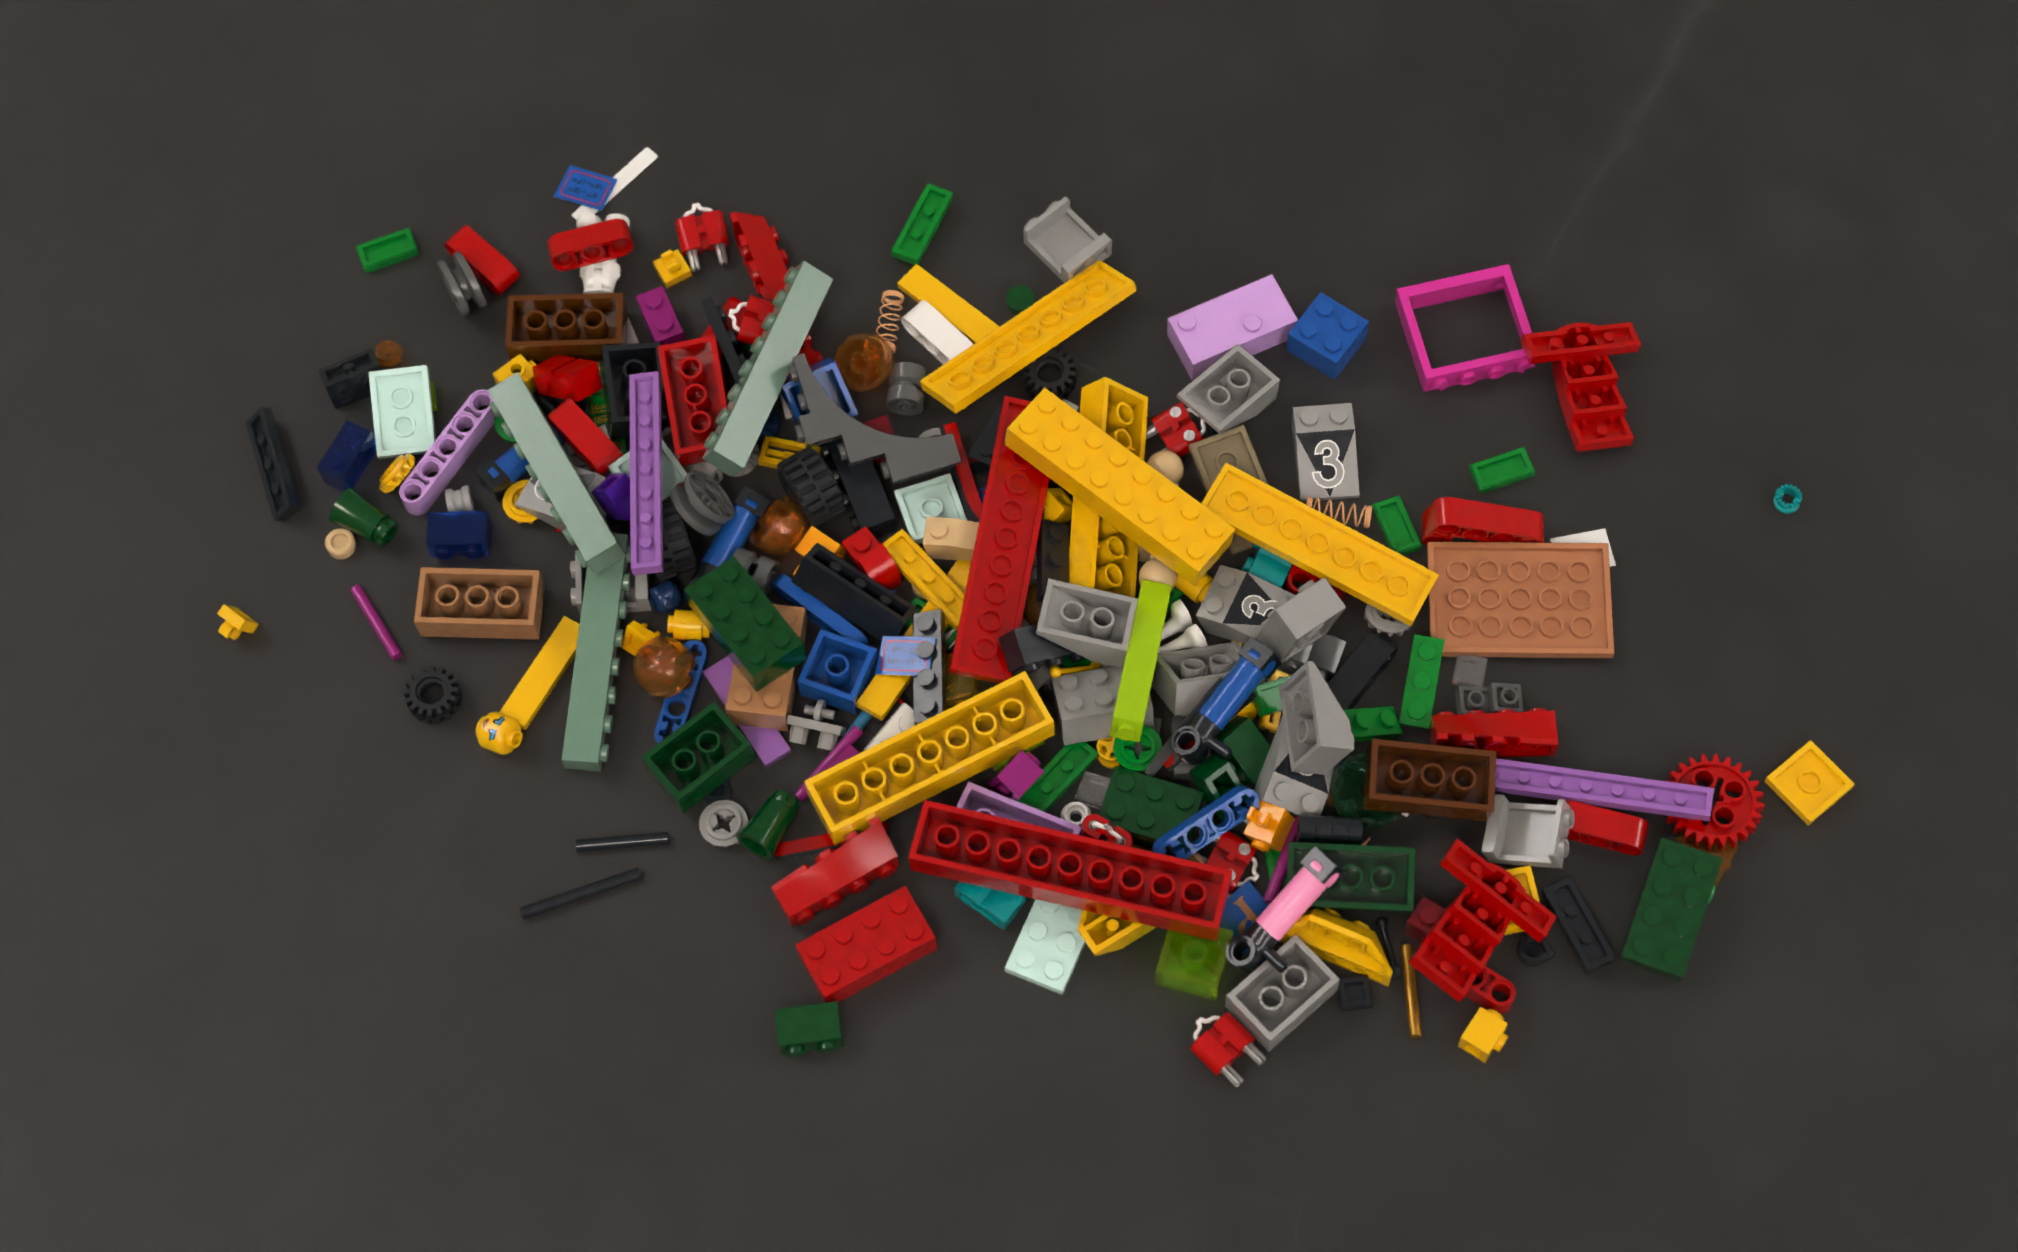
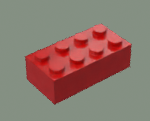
M715 335L657 346L674 450L681 466L707 462L702 459L707 450L704 447V443L710 433L716 431L718 424L715 423L716 418L724 407L727 408L730 402L727 399L728 389L721 348Z
M905 885L795 944L800 961L823 1002L828 1003L840 1002L935 951L937 943L936 937Z

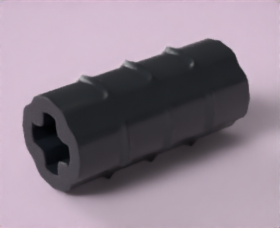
M1299 814L1297 842L1361 845L1363 836L1362 818L1335 817L1331 815L1317 816L1316 814Z

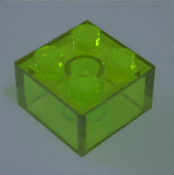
M1220 927L1217 941L1168 930L1155 972L1156 985L1217 1001L1228 962L1226 947L1233 938V930Z

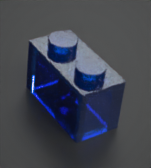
M346 420L317 466L324 483L341 491H345L350 487L354 488L376 453V442L373 432Z
M487 511L428 512L426 546L432 557L447 560L456 556H465L469 559L491 556L492 521Z

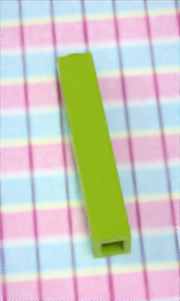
M1142 579L1109 734L1111 737L1140 742L1172 585Z

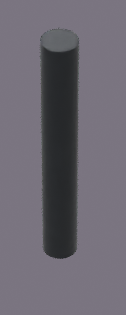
M668 832L580 839L576 840V851L584 852L669 844Z

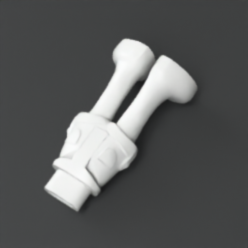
M614 213L606 216L605 221L623 219L629 227V218L622 214ZM581 214L577 217L576 226L580 228L602 222V220L594 214ZM617 258L580 267L579 276L583 280V294L614 293L616 282L621 273V267L616 263Z
M1180 599L1173 602L1170 607L1171 617L1164 623L1161 641L1178 632L1184 631V633L1173 641L1160 646L1158 654L1207 646V641L1197 624L1192 625L1191 616L1184 603ZM1100 663L1102 668L1112 667L1111 665Z

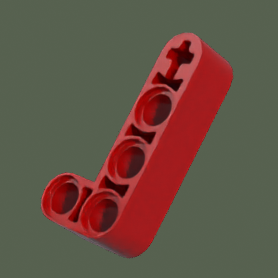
M1441 497L1436 499L1422 513V543L1427 546L1428 542H1450L1454 537L1481 542L1544 543V516L1541 512L1455 497Z

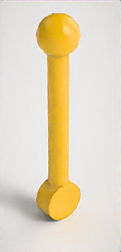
M1091 662L1088 666L1061 669L1055 666L1050 669V675L1053 678H1058L1062 674L1100 669L1102 667L1097 662Z

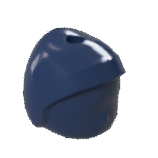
M665 580L661 584L652 587L648 592L652 607L659 613H669L677 609L682 603V596L678 586L669 580Z

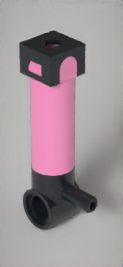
M1316 846L1300 862L1303 867L1247 930L1242 935L1235 936L1229 941L1226 947V957L1230 963L1249 973L1255 971L1265 961H1268L1279 973L1287 969L1288 963L1272 948L1327 887L1332 890L1347 874ZM1247 948H1250L1249 957L1242 960V953Z

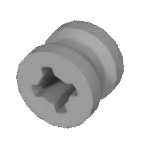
M469 485L462 486L460 490L455 491L451 488L445 489L446 504L451 518L457 517L459 513H475Z

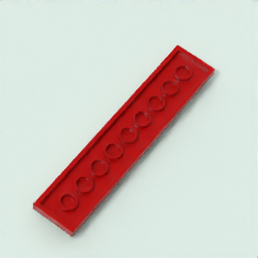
M1004 396L949 669V673L997 684L1010 679L1012 672L1009 673L998 638L1014 629L1021 628L1049 483V477L1005 445L1007 428L1031 403V401L1010 396Z

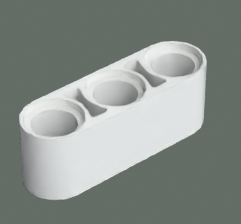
M925 300L919 302L901 318V323L910 335L943 365L973 345L966 336Z

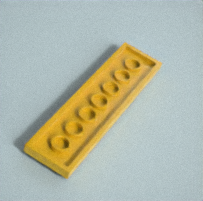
M1101 260L1096 261L920 380L922 390L957 414L1136 292L1135 282Z
M1228 463L1224 464L1201 503L1235 528V534L1320 579L1325 578L1329 584L1409 626L1413 624L1439 574Z

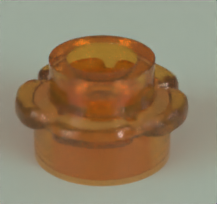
M383 340L378 343L374 353L379 365L388 367L395 366L401 361L400 356H402L403 350L394 341Z

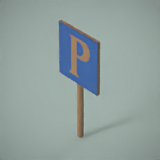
M1196 852L1191 855L1195 862L1205 864ZM1249 880L1232 895L1228 893L1220 928L1230 940L1235 936L1242 935L1269 905L1263 902V897ZM1250 948L1244 950L1242 955L1246 954L1250 950Z

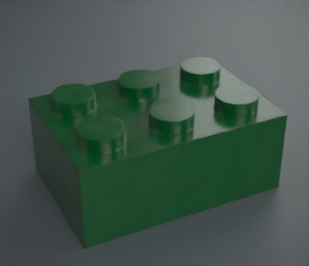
M712 702L641 756L646 771L679 810L685 813L707 794H710L723 784L725 780L732 777L754 760L755 755L751 743L717 704Z
M1115 766L1099 815L1110 821V826H1119L1126 830L1132 837V843L1152 849L1154 842L1159 837L1202 810L1204 792ZM1196 826L1192 827L1187 833V840L1189 842H1192ZM1167 845V846L1165 847V849H1166V853H1165V854L1171 855V854H1170V849H1171L1172 847H1170L1169 845Z

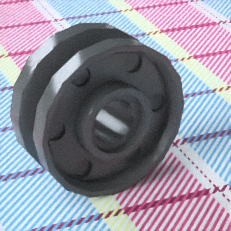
M458 251L453 254L455 268L451 269L443 259L437 261L436 265L451 298L464 317L470 314L467 300L472 298L479 308L486 306L487 303L474 273L462 253Z
M697 470L689 472L685 476L684 482L676 484L671 490V499L677 512L693 529L703 535L712 536L716 534L722 524L728 523L734 517V507L726 492L715 480L703 472Z

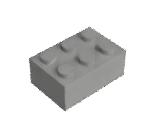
M1325 578L1316 583L1312 579L1302 585L1297 590L1299 593L1292 599L1289 596H1285L1273 606L1274 609L1267 614L1268 618L1261 623L1263 628L1257 635V638L1263 645L1275 652L1281 663L1326 635L1345 610L1346 606Z
M1112 666L1065 674L1058 678L1051 677L1054 704L1064 745L1111 738L1109 734L1123 668ZM1149 695L1143 725L1154 730L1153 705Z
M1296 934L1276 951L1288 963V967L1284 972L1279 973L1268 961H1265L1226 995L1225 1007L1268 1052L1338 991L1340 979Z

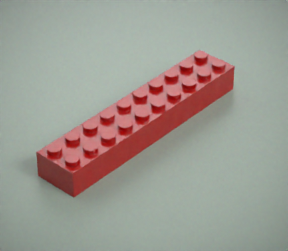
M924 800L908 856L910 870L1214 941L1218 939L1232 878V870L927 800Z

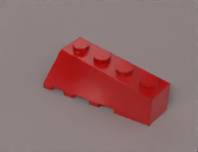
M732 212L730 213L735 242L755 290L763 298L773 300L776 294L781 289L783 290L786 285L783 279L788 271L786 265H789L784 248L779 250L776 243L779 242V237L774 225L769 227L766 218L763 216Z
M1533 708L1528 712L1504 709L1497 713H1485L1481 710H1474L1467 714L1454 715L1453 712H1440L1431 716L1429 728L1431 745L1496 751V758L1555 756L1558 748L1555 711H1546L1544 708Z
M877 815L868 821L870 827L862 833L858 834L854 830L845 836L846 841L838 849L827 848L821 852L815 859L813 866L810 867L808 864H804L771 886L773 896L791 927L810 922L815 917V914L821 910L835 908L842 902V898L851 893L859 894L866 890L872 881L879 877L880 879H885L896 871V868L899 867L898 856Z

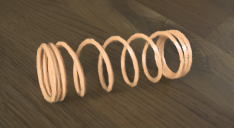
M886 290L882 293L881 302L883 305L879 309L882 315L878 318L880 326L876 328L878 336L875 337L873 350L876 353L885 356L896 352V346L889 341H896L898 338L892 334L880 335L878 329L882 326L890 331L899 330V327L895 324L880 323L882 316L893 321L901 319L898 314L882 313L884 306L897 311L903 309L900 304L904 302V295L895 290ZM885 296H897L901 300H891ZM887 305H897V306H900L901 308L895 309V308H891V307H889V306H887ZM885 315H894V316H898L899 318H898V319H893V318H889V317H887V316H885ZM885 325L895 326L897 329H890L885 327ZM883 336H892L896 339H888ZM878 337H881L882 339L888 340V341H877V342H876V340H877ZM880 346H888V347L892 348V350H891V349H885V348H882V347H880Z
M1307 497L1306 505L1312 507L1313 497ZM1317 498L1313 508L1315 509L1318 501V511L1320 512V499ZM1328 500L1323 514H1326L1330 503V517L1333 518L1332 501ZM1343 501L1340 502L1334 520H1336L1342 504L1343 524L1346 525L1354 506L1355 526H1359L1365 510L1364 528L1370 527L1372 506L1367 507L1365 505L1357 523L1355 503L1351 505L1345 521Z

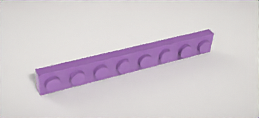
M659 371L629 375L631 571L633 575L663 572L661 378Z
M1496 758L1495 792L1551 800L1565 799L1595 806L1710 821L1714 788Z

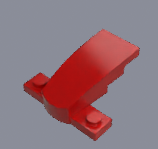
M1632 322L1599 326L1590 323H1572L1555 331L1523 334L1520 342L1530 364L1552 362L1559 402L1576 451L1582 452L1631 446L1634 436L1624 416L1627 406L1616 386L1619 376L1607 355L1639 351L1641 342Z
M1457 838L1450 845L1439 865L1466 886L1437 919L1408 963L1452 998L1460 1002L1466 996L1476 976L1484 969L1493 949L1501 942L1510 920L1537 942H1540L1548 934L1557 916L1526 893L1524 887L1511 873L1491 862L1488 863Z

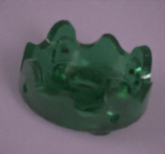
M1355 752L1342 760L1334 768L1331 777L1330 796L1334 807L1341 817L1362 818L1364 830L1378 829L1397 819L1402 813L1363 809L1364 797L1360 793V785L1364 786L1366 752L1360 754Z

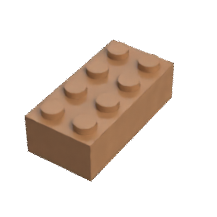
M421 567L414 624L420 636L539 640L545 583L540 570Z
M773 604L804 645L808 627L805 607ZM801 663L758 692L753 689L734 664L725 707L726 716L735 726L761 727L788 732L790 724H787L788 715H792Z

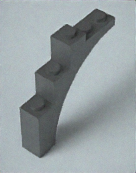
M804 353L793 356V365L788 366L792 382H798L801 393L797 394L801 411L807 410L808 413L798 417L799 425H795L794 429L798 442H804L806 448L840 439L841 443L837 444V449L841 461L847 460L848 467L883 457L884 461L880 462L881 472L884 480L889 479L891 485L960 465L961 459L953 433L938 437L909 438L887 434L866 426L849 416L829 398L814 377Z

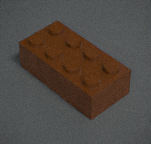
M591 293L508 296L505 347L510 360L521 354L527 362L532 360L534 363L558 354L574 357L575 360L580 358L600 361L602 346L627 344L628 308L624 294Z
M1372 739L1366 749L1363 809L1487 822L1494 812L1496 751Z

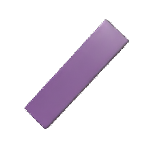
M728 656L703 671L705 678L725 707L734 665ZM738 725L765 768L792 753L778 729Z

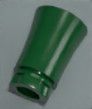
M352 487L346 489L339 496L329 516L331 523L344 527L381 547H385L393 540L399 526L388 514L378 509Z
M783 790L774 791L753 818L736 834L738 842L759 858L771 860L787 828L794 820L795 813L800 808L799 802Z

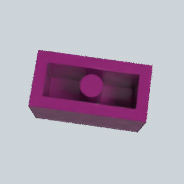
M663 286L636 296L641 316L653 343L660 342L661 346L685 341L683 330Z
M1021 750L1003 765L985 787L1013 800H1018L1044 771L1039 767L1041 763L1034 755L1029 752L1025 754Z

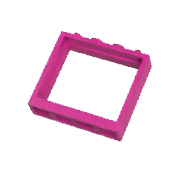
M1509 264L1397 289L1395 305L1423 392L1436 389L1443 391L1449 386L1458 384L1463 386L1470 385L1476 382V380L1485 378L1497 379L1507 373L1516 371L1524 373L1525 369L1536 367V364L1529 363L1524 349L1432 369L1413 309L1504 289L1521 340L1523 334H1529L1532 331Z

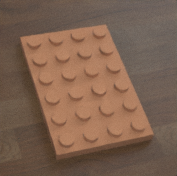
M1427 543V569L1439 574L1428 595L1429 637L1445 639L1442 657L1613 658L1614 637L1608 543Z

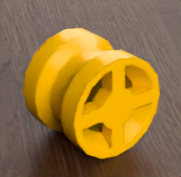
M1115 737L1099 739L1097 742V752L1099 755L1098 761L1101 765L1111 769L1115 768V766H1122L1116 761L1114 755L1111 756L1114 753L1113 744Z

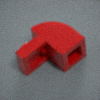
M866 526L841 542L843 549L861 572L890 590H895L902 585L900 572L883 543L880 544Z

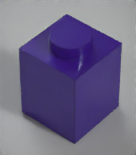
M626 473L610 474L591 493L611 520L628 521L630 520V479Z

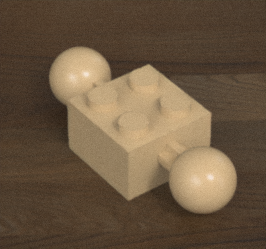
M1159 451L1149 458L1148 465L1178 486L1184 473V466L1177 454L1171 451ZM1139 546L1138 561L1146 562L1139 571L1138 579L1140 586L1142 579L1172 585V591L1177 582V573Z

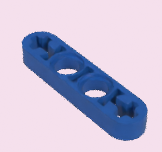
M780 573L770 586L773 591L789 605L805 607L807 618L822 630L865 645L868 644L867 638L861 631L823 602L792 583V579L787 575Z
M698 640L687 641L680 649L654 731V738L657 744L664 740L662 735H668L670 730L669 722L674 724L672 732H674L690 720L704 676L703 671L708 663L706 647ZM694 650H698L700 656L694 658V669L689 667L691 661L688 654H693ZM683 676H690L694 679V683L690 688L682 689L677 685L678 680ZM675 703H682L686 706L684 713L679 716L671 715L669 708Z
M1239 785L1159 837L1153 844L1152 852L1164 855L1166 853L1165 847L1169 845L1172 847L1170 849V856L1181 859L1188 858L1245 820L1251 806L1258 809L1260 803L1259 795L1256 791L1246 786ZM1246 795L1248 798H1246V805L1243 807L1240 805L1242 803L1241 797ZM1218 810H1224V821L1219 825H1214L1212 822L1214 813ZM1198 826L1200 830L1198 839L1194 842H1189L1187 840L1188 831L1192 827Z

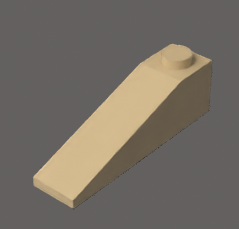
M926 517L923 546L927 555L931 559L971 561L979 522L957 518ZM1037 545L1033 565H1037Z

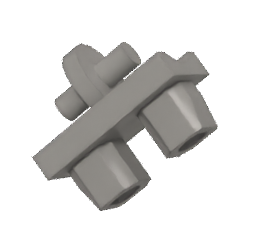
M818 699L816 706L805 705L804 714L813 715V720L788 715L787 724L791 725L790 742L807 745L810 729L820 731L817 748L832 751L838 744L839 737L844 736L846 732V727L822 722L823 718L833 720L835 717V711L826 709V700Z

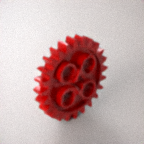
M1702 754L1699 763L1693 757H1689L1688 767L1680 762L1677 772H1670L1668 778L1670 781L1666 782L1699 786L1696 781L1701 780L1708 783L1709 787L1715 788L1717 780L1723 781L1707 825H1703L1702 820L1667 816L1666 824L1676 823L1673 830L1674 834L1682 831L1685 833L1683 837L1684 843L1693 838L1695 839L1694 848H1698L1701 842L1706 843L1707 851L1711 850L1713 844H1717L1720 851H1723L1726 842L1731 847L1736 848L1738 839L1746 842L1749 836L1748 833H1755L1756 824H1760L1762 819L1760 813L1763 812L1765 806L1764 803L1759 802L1762 800L1764 793L1755 791L1758 788L1759 781H1749L1752 774L1751 770L1744 773L1740 772L1741 762L1733 767L1730 765V757H1727L1722 763L1719 762L1718 754L1714 755L1712 761H1708L1705 754ZM1733 791L1737 793L1739 797L1731 798L1726 794V792ZM1716 818H1725L1729 824H1721Z

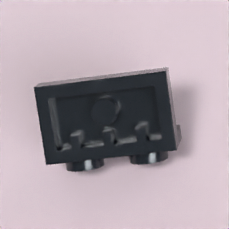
M370 348L318 371L334 408L339 409L370 396L368 372L380 371L382 369L373 349Z

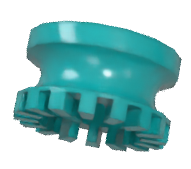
M1792 484L1781 485L1774 495L1773 503L1775 508L1785 514L1795 512L1800 506L1802 492L1800 493V489H1797V486H1792ZM1789 494L1793 496L1792 503L1785 504L1784 501L1782 502L1783 495Z

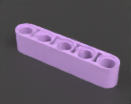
M487 390L474 391L402 483L399 495L410 514L422 515L430 509L494 425L496 415L489 405L493 399ZM488 405L486 409L478 410L480 407ZM468 427H471V428H472V429H471L470 431H468V432H462V430L465 429V428H468ZM455 450L453 453L445 455L447 451ZM432 472H438L433 477H427ZM420 495L419 498L415 500H410L412 496Z

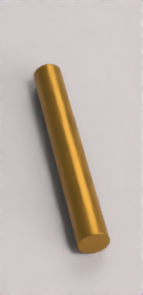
M1412 944L1400 945L1409 1036L1412 1039L1422 1037L1415 968L1408 963L1413 955Z

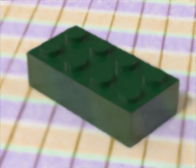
M735 556L684 589L689 607L756 692L807 659L803 642Z
M1661 838L1657 845L1619 961L1680 982L1684 977L1723 858Z
M1301 842L1288 843L1287 884L1303 867L1300 862L1314 846L1327 854L1347 873L1332 890L1327 887L1309 908L1396 913L1413 912L1415 848Z

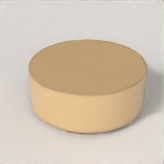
M339 528L327 535L325 547L333 558L346 559L355 552L356 540L349 530Z

